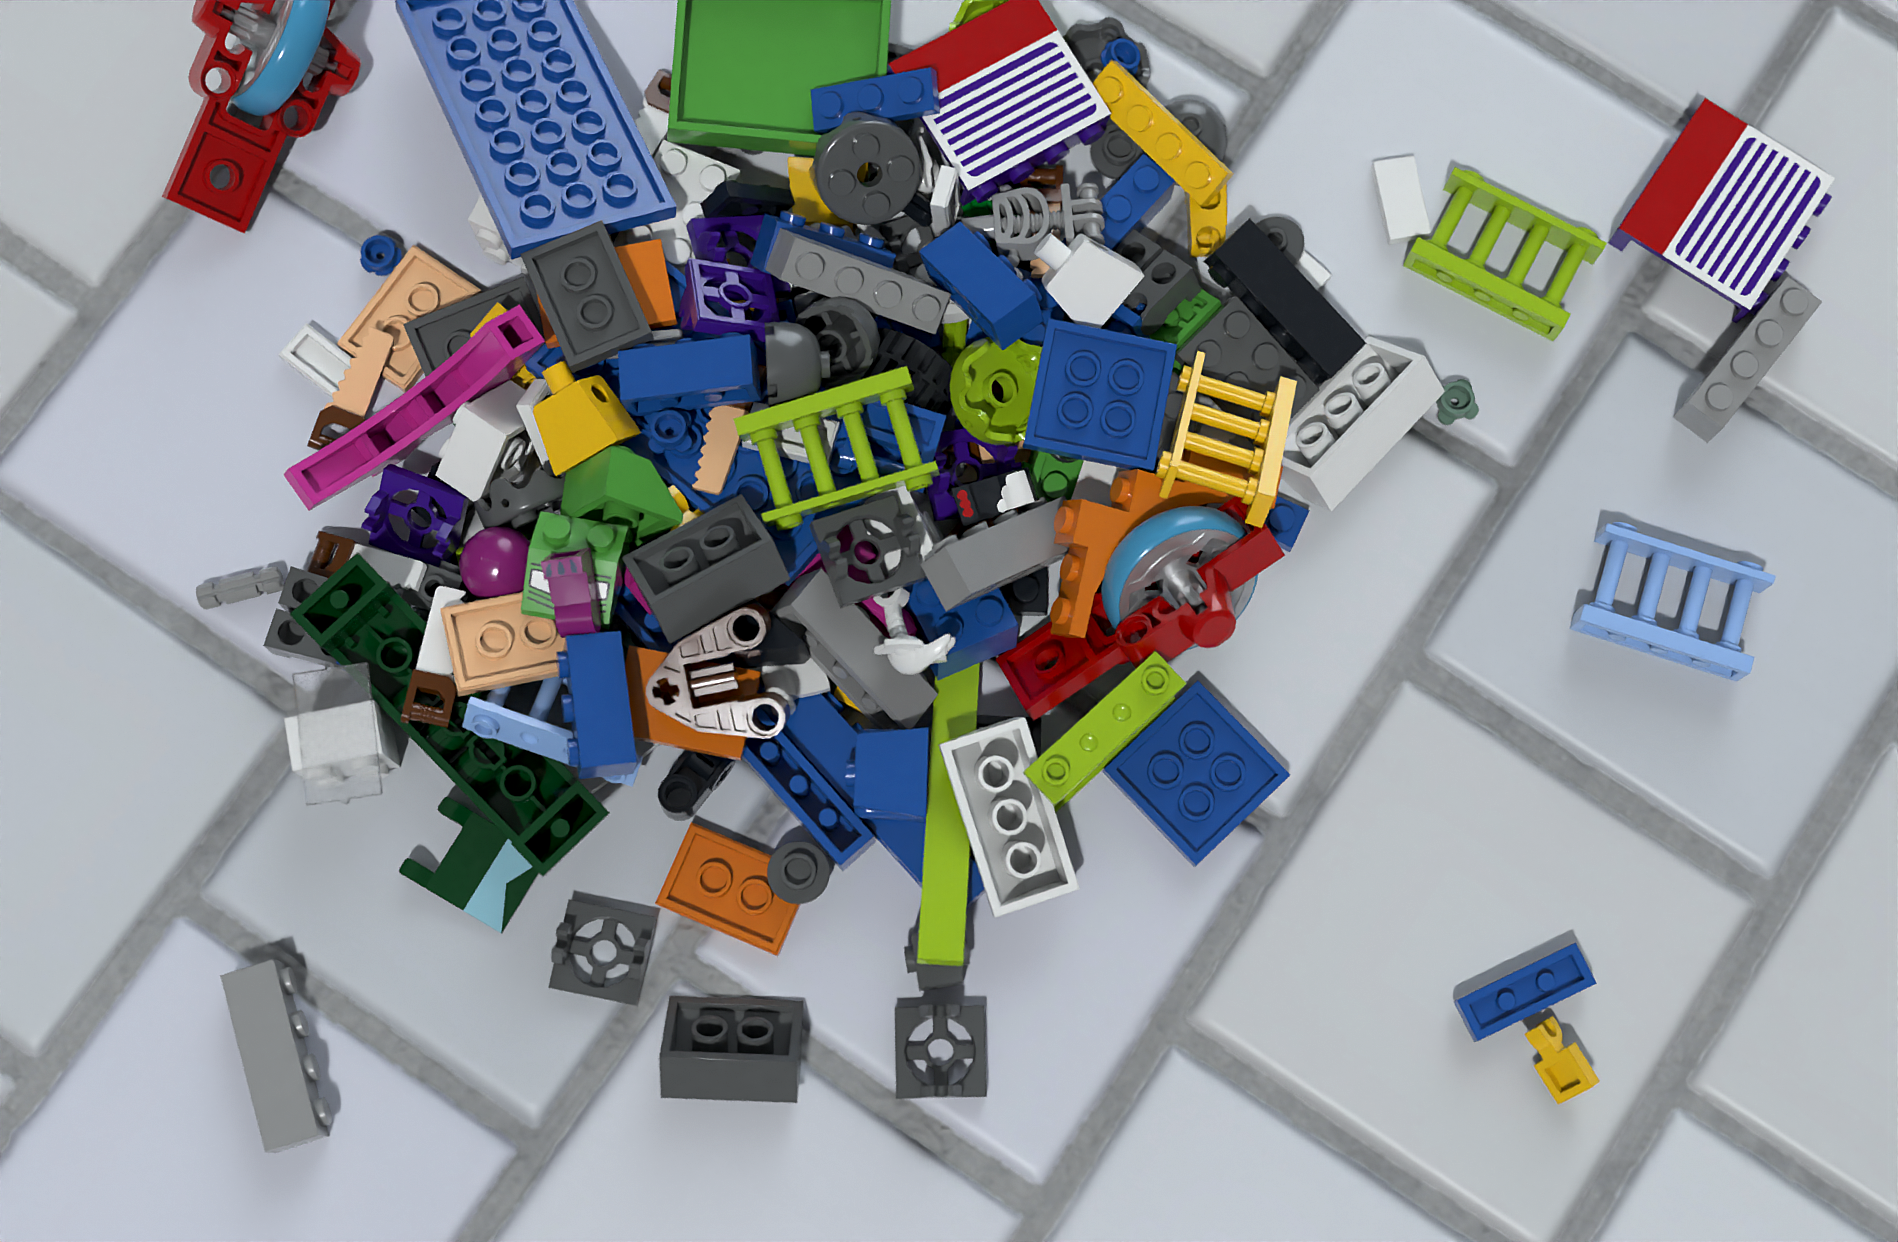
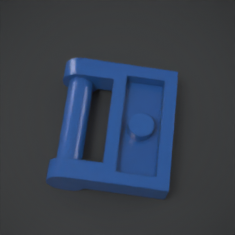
M880 401L864 405V412L861 413V418L868 441L900 451L887 407L881 406ZM904 403L922 464L933 462L946 415ZM847 434L838 467L850 471L851 467H858ZM873 455L880 476L884 477L905 470L904 464ZM924 488L915 491L923 493Z

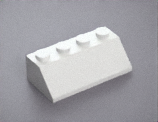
M1368 336L1364 340L1366 344L1332 378L1325 381L1319 387L1320 390L1289 421L1281 463L1283 467L1281 478L1304 499L1333 511L1445 392L1425 356Z
M1013 717L939 744L993 917L996 918L1080 889L1054 807L1023 774L1038 759L1025 717Z

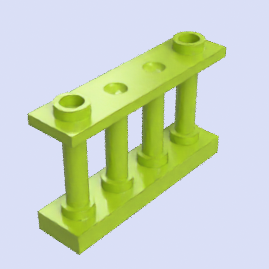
M1455 167L1443 189L1454 195L1431 240L1425 241L1418 237L1403 266L1554 342L1571 313L1562 309L1560 303L1582 260L1593 265L1603 252L1607 242L1599 239L1597 234L1588 228L1575 227L1486 183L1479 174L1473 171H1462ZM1470 203L1492 215L1469 259L1463 260L1449 253L1446 246ZM1508 222L1528 232L1529 235L1507 278L1501 279L1487 272L1484 265L1505 224ZM1544 241L1566 251L1567 254L1545 297L1539 298L1525 291L1522 284Z
M907 366L734 418L738 436L743 442L751 440L752 445H757L776 508L775 510L762 513L763 521L768 527L776 525L778 531L787 530L802 525L803 516L902 486H906L907 492L933 484L932 477L940 475L937 463L933 461L922 464L904 404V400L907 399L906 393L914 390ZM880 401L881 406L887 407L905 467L904 471L879 478L861 418V413L864 412L863 406ZM837 414L838 419L844 420L862 480L861 484L836 491L817 428L821 425V418ZM794 427L795 432H800L819 494L818 497L795 504L792 502L774 441L778 438V431Z
M1155 651L1034 761L1023 774L1050 801L1055 813H1057L1177 700L1174 696L1187 683Z

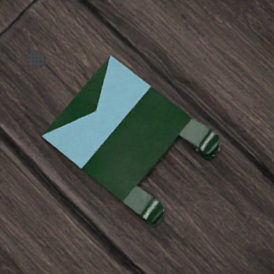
M445 797L439 804L438 811L443 816L462 826L463 828L435 873L411 858L404 860L399 868V872L502 934L539 873L511 845L512 842L496 825L455 800Z

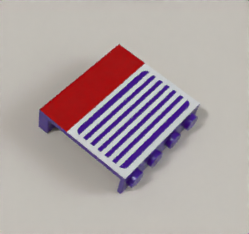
M1009 0L888 63L886 75L929 67L936 71L940 114L919 118L950 167L956 168V171H958L959 181L964 188L960 199L962 206L974 200L977 203H982L990 199L999 191L998 187L1009 181H1012L1013 184L1022 182L1035 171V167L1046 161L1049 165L1057 163L1069 154L1070 148L1081 142L1084 146H1087L1097 141L1104 135V128L1111 115L1110 110L1039 0Z
M1705 98L1656 169L1608 244L1622 252L1632 240L1736 305L1738 311L1731 321L1737 324L1748 312L1754 316L1769 296L1763 289L1769 280L1776 283L1788 267L1790 261L1784 257L1791 247L1797 250L1810 233L1811 228L1805 224L1811 215L1819 217L1830 202L1832 196L1826 192L1835 177Z

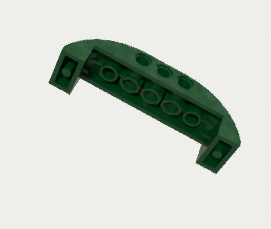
M358 552L289 614L321 648L332 655L512 842L511 845L542 877L552 870L610 814L560 761L494 738L480 737L473 731L462 728L470 697L486 701L490 690L459 697L456 690L448 728L409 720V724L400 722L412 672L417 666L427 623ZM420 691L416 692L414 702L432 707H444V702L438 695Z

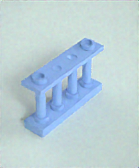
M1623 522L1607 523L1596 533L1594 542L1609 546L1610 548L1595 602H1591L1589 605L1584 604L1573 614L1570 625L1571 630L1736 682L1750 674L1754 657L1741 653L1742 648L1738 645L1752 591L1761 593L1774 584L1776 575L1763 572V568L1760 565L1752 562L1739 561L1734 563L1637 533L1636 527ZM1627 552L1651 559L1637 615H1633L1631 618L1616 614L1615 608L1612 607ZM1668 565L1693 573L1679 628L1673 631L1658 627L1657 621L1654 620ZM1710 578L1735 586L1721 642H1716L1715 644L1699 640L1700 636L1696 633Z
M557 676L544 679L529 716L503 708L512 686L490 690L486 701L471 696L467 704L462 728L471 730L480 737L494 738L568 764L566 740L574 738L573 728L569 731L546 723L560 685H567V678L559 679ZM636 754L637 763L633 774L602 778L611 783H622L633 787L643 756Z

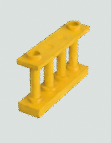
M1197 351L1192 367L1183 366L1176 390L1183 392L1170 450L1169 452L1163 450L1155 476L1163 478L1159 497L1167 499L1175 478L1242 498L1241 503L1248 504L1245 523L1262 528L1276 495L1297 381L1280 376L1274 392L1266 391L1265 394L1201 375L1206 353ZM1199 392L1260 411L1259 416L1266 417V419L1256 422L1194 403L1196 393ZM1190 420L1254 439L1253 444L1259 445L1260 449L1255 447L1254 451L1189 432ZM1183 449L1248 468L1247 473L1253 474L1254 478L1249 477L1246 481L1181 461Z

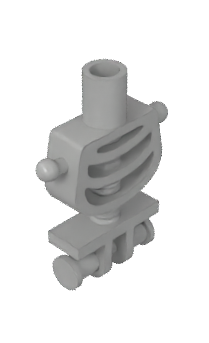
M1069 183L1060 184L1063 210L1061 212L1058 210L1057 213L1049 211L1045 197L1037 189L1023 187L1013 190L1010 185H1003L1000 188V193L992 196L993 215L962 218V224L972 233L978 231L987 241L996 240L998 257L1004 255L1013 267L1018 266L1019 260L1038 259L1034 254L1035 249L1053 229H1065L1067 247L1080 233L1101 245L1105 243L1104 236L1101 234L1105 227L1104 218L1101 216L1103 205L1097 199L1099 188L1093 183H1085L1077 188V197L1079 198L1077 200H1071ZM1029 210L1036 212L1035 215L1030 214ZM1035 231L1038 232L1036 235L1032 236V232H1033V233H1035Z

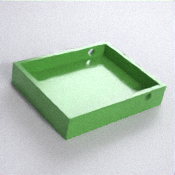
M678 0L667 142L815 156L816 146L822 135L814 131L811 89L886 76L891 0Z

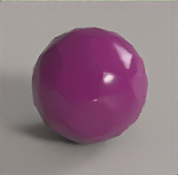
M507 526L489 527L478 531L467 540L460 555V574L467 589L480 600L523 592L531 542L521 532Z

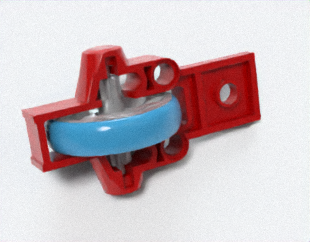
M196 0L192 12V22L205 33V36L190 68L188 79L192 90L203 97L204 100L163 192V198L245 234L286 136L298 138L309 134L315 126L328 94L340 97L345 96L353 87L358 77L361 58L325 26L336 0ZM241 2L252 3L250 10L241 6ZM228 32L237 36L232 49H228L225 46ZM216 68L221 75V84L218 89L211 91L207 87L205 79L207 73L211 69ZM306 71L313 74L308 87L303 86V77ZM231 100L236 107L244 112L263 116L259 127L256 128L229 115L227 112L229 101ZM293 106L297 111L298 118L295 125L288 128L284 123L283 116L286 109ZM223 164L230 172V180L225 187L217 189L210 181V173L215 166Z
M1235 496L1217 509L1205 506L1177 507L1158 513L1145 520L1128 533L1112 553L1105 569L1104 578L1094 594L1085 638H1069L1051 634L1052 622L1050 621L1019 642L1015 648L1006 651L996 658L1022 706L1033 721L1117 664H1126L1131 661L1133 666L1137 668L1155 651L1166 662H1169L1186 650L1198 646L1203 648L1217 647L1232 636L1235 631L1236 620L1246 609L1252 598L1258 574L1285 556L1265 523L1262 528L1245 523L1248 504L1241 503L1242 498ZM1157 580H1160L1159 589L1156 584ZM1113 627L1115 634L1107 637V630ZM1053 660H1057L1056 664L1053 667L1044 670L1047 664H1049Z

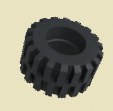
M878 328L880 336L878 355L867 373L860 380L907 366L914 390L906 393L907 399L904 400V403L946 415L952 406L949 387L952 366L937 352L917 339L895 330Z

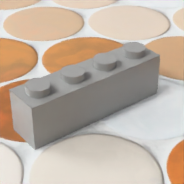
M782 228L779 230L765 268L766 271L780 280L831 298L841 296L857 301L870 312L932 334H936L951 295L930 282Z
M1787 276L1769 295L1759 311L1750 319L1677 411L1674 418L1708 443L1725 427L1822 301Z
M1062 496L1051 502H1047L1045 497H1041L1038 501L1025 506L1022 509L1024 513L1020 515L1016 509H1013L993 521L994 526L988 527L986 522H982L962 534L964 539L958 540L954 534L932 546L935 554L920 565L944 609L949 611L1064 559L1068 554L1069 547L1054 544L1056 535L1054 519L1058 509L1062 507L1063 500H1067L1066 497Z
M822 568L799 576L770 611V613L803 640L811 659L877 729H912L937 697L938 693L928 684V680L922 672L915 675L901 674L893 668L887 654L876 655L874 653L875 647L884 644V640L890 638L884 636L870 621L868 613L860 606L852 604L840 608L828 574Z
M271 959L220 975L265 1152L277 1153L328 1137L327 1125L332 1123L331 1111L327 1100L319 1098L315 1081L320 1080V1069L314 1054L308 1055L304 1037L309 1036V1027L303 1011H297L293 994L298 992V985L292 968H286L284 962Z

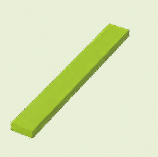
M980 663L941 680H937L935 677L934 690L938 695L933 702L917 964L963 966L970 842L939 744L976 730Z

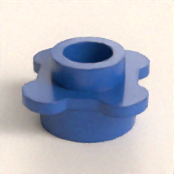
M664 410L652 413L647 419L652 433V438L648 441L649 449L655 454H662L665 450H677L680 453L690 450L692 447V439L688 436V426L692 422L690 414L684 410L677 412L674 410ZM668 429H673L674 433L672 435L666 434Z

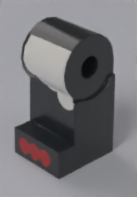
M1029 467L951 489L963 527L1005 514L1012 509L1039 500Z

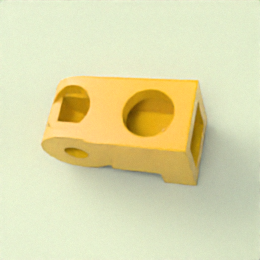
M1227 184L1222 187L1207 206H1200L1184 190L1187 209L1189 257H1208L1226 240Z

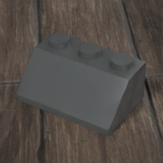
M742 494L622 557L655 620L670 644L692 634L700 627L732 612L760 595L771 592L777 586L790 580V576L773 539Z
M669 996L659 1055L661 1098L797 1103L801 1071L804 1001Z

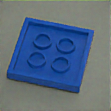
M1048 318L1022 448L1129 470L1139 469L1153 473L1177 344Z
M1198 680L1102 771L1194 868L1290 776L1278 761Z

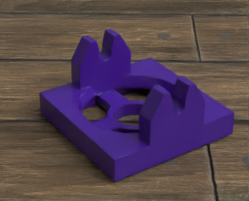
M764 215L691 218L686 228L695 259L729 264L726 254L732 251L741 254L747 262V267L753 268L754 266L750 264L753 252L740 245L736 232H743L757 241ZM721 234L723 237L725 248H717V243L719 242ZM772 275L776 298L786 297L791 291L789 283ZM714 281L704 286L719 288L724 282ZM724 292V295L731 301L745 300L737 292Z
M688 258L684 268L687 286L679 309V317H683L681 329L716 335L730 332L743 335L750 334L752 340L766 342L765 323L780 322L772 274L754 268ZM714 281L724 282L719 288L704 286ZM724 292H737L743 296L746 302H732L724 295ZM704 300L719 302L722 307L729 310L730 317L715 315L705 305ZM749 307L754 308L752 321L745 319L744 312Z
M966 429L943 431L933 459L937 463L940 475L932 477L933 484L927 487L934 522L960 518L954 497L946 491L949 488V483H952L954 487L965 485L955 475V469L958 464L968 463L972 465L977 472L976 482L983 480V478H990L1021 469V462L1015 463L1014 456L1018 451L1017 445L1014 443L1008 445L985 443L972 436ZM967 442H973L984 447L993 456L995 462L980 464L976 459L970 457ZM953 444L956 461L951 465L950 469H943L947 458L942 452L949 445Z
M388 464L383 469L380 489L371 497L365 508L364 513L369 515L362 523L361 528L371 532L368 544L396 555L419 560L435 567H439L441 561L455 565L456 550L459 547L469 498L450 485L396 465ZM412 489L418 491L417 500L412 501L409 505L393 499L394 496L403 490ZM432 498L444 509L447 519L439 516L437 509L432 504ZM418 506L426 509L431 516V525L428 527L417 525L411 517L412 507ZM389 513L404 519L405 524L410 529L408 541L402 540L393 530L389 520ZM432 530L438 531L435 539L440 540L439 543L432 548L426 549L422 547L424 535Z

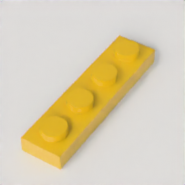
M1111 60L1092 83L1110 110V118L1200 206H1207L1234 175L1117 61Z

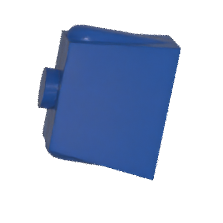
M929 727L906 730L863 729L856 734L855 760L846 761V787H854L853 806L856 816L862 819L907 820L926 823Z

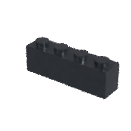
M1250 218L1239 226L1203 261L1209 267L1208 273L1219 286L1223 288L1228 287L1241 300L1282 348L1292 355L1297 361L1298 366L1312 381L1315 380L1318 384H1321L1332 378L1366 344L1362 337Z

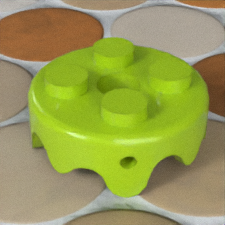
M989 337L974 341L961 352L951 371L950 397L957 418L972 436L992 445H1008L1024 440L1042 347L1030 345L1018 339L1006 349L1001 350ZM994 380L998 381L1003 388L1001 402L997 401L992 394Z

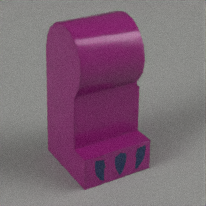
M585 548L550 554L541 561L544 580L547 579L559 635L561 638H565L570 635L599 633L601 629V613L591 549Z

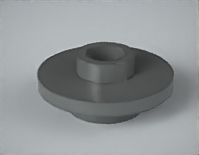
M1116 123L1105 126L1104 135L1090 146V158L1093 166L1103 176L1119 180L1143 154L1148 157L1147 153Z
M1270 217L1256 223L1289 261L1296 265L1301 259L1305 248L1304 235L1299 226L1283 217Z
M795 841L787 843L775 851L768 864L767 878L771 889L780 899L791 904H806L817 899L825 891L830 878V868L827 858L819 848L807 842Z

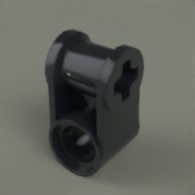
M684 750L676 765L658 788V799L663 812L668 818L675 821H685L692 818L710 794L725 780L736 760ZM677 788H684L691 793V798L685 806L673 807L667 803L669 794Z

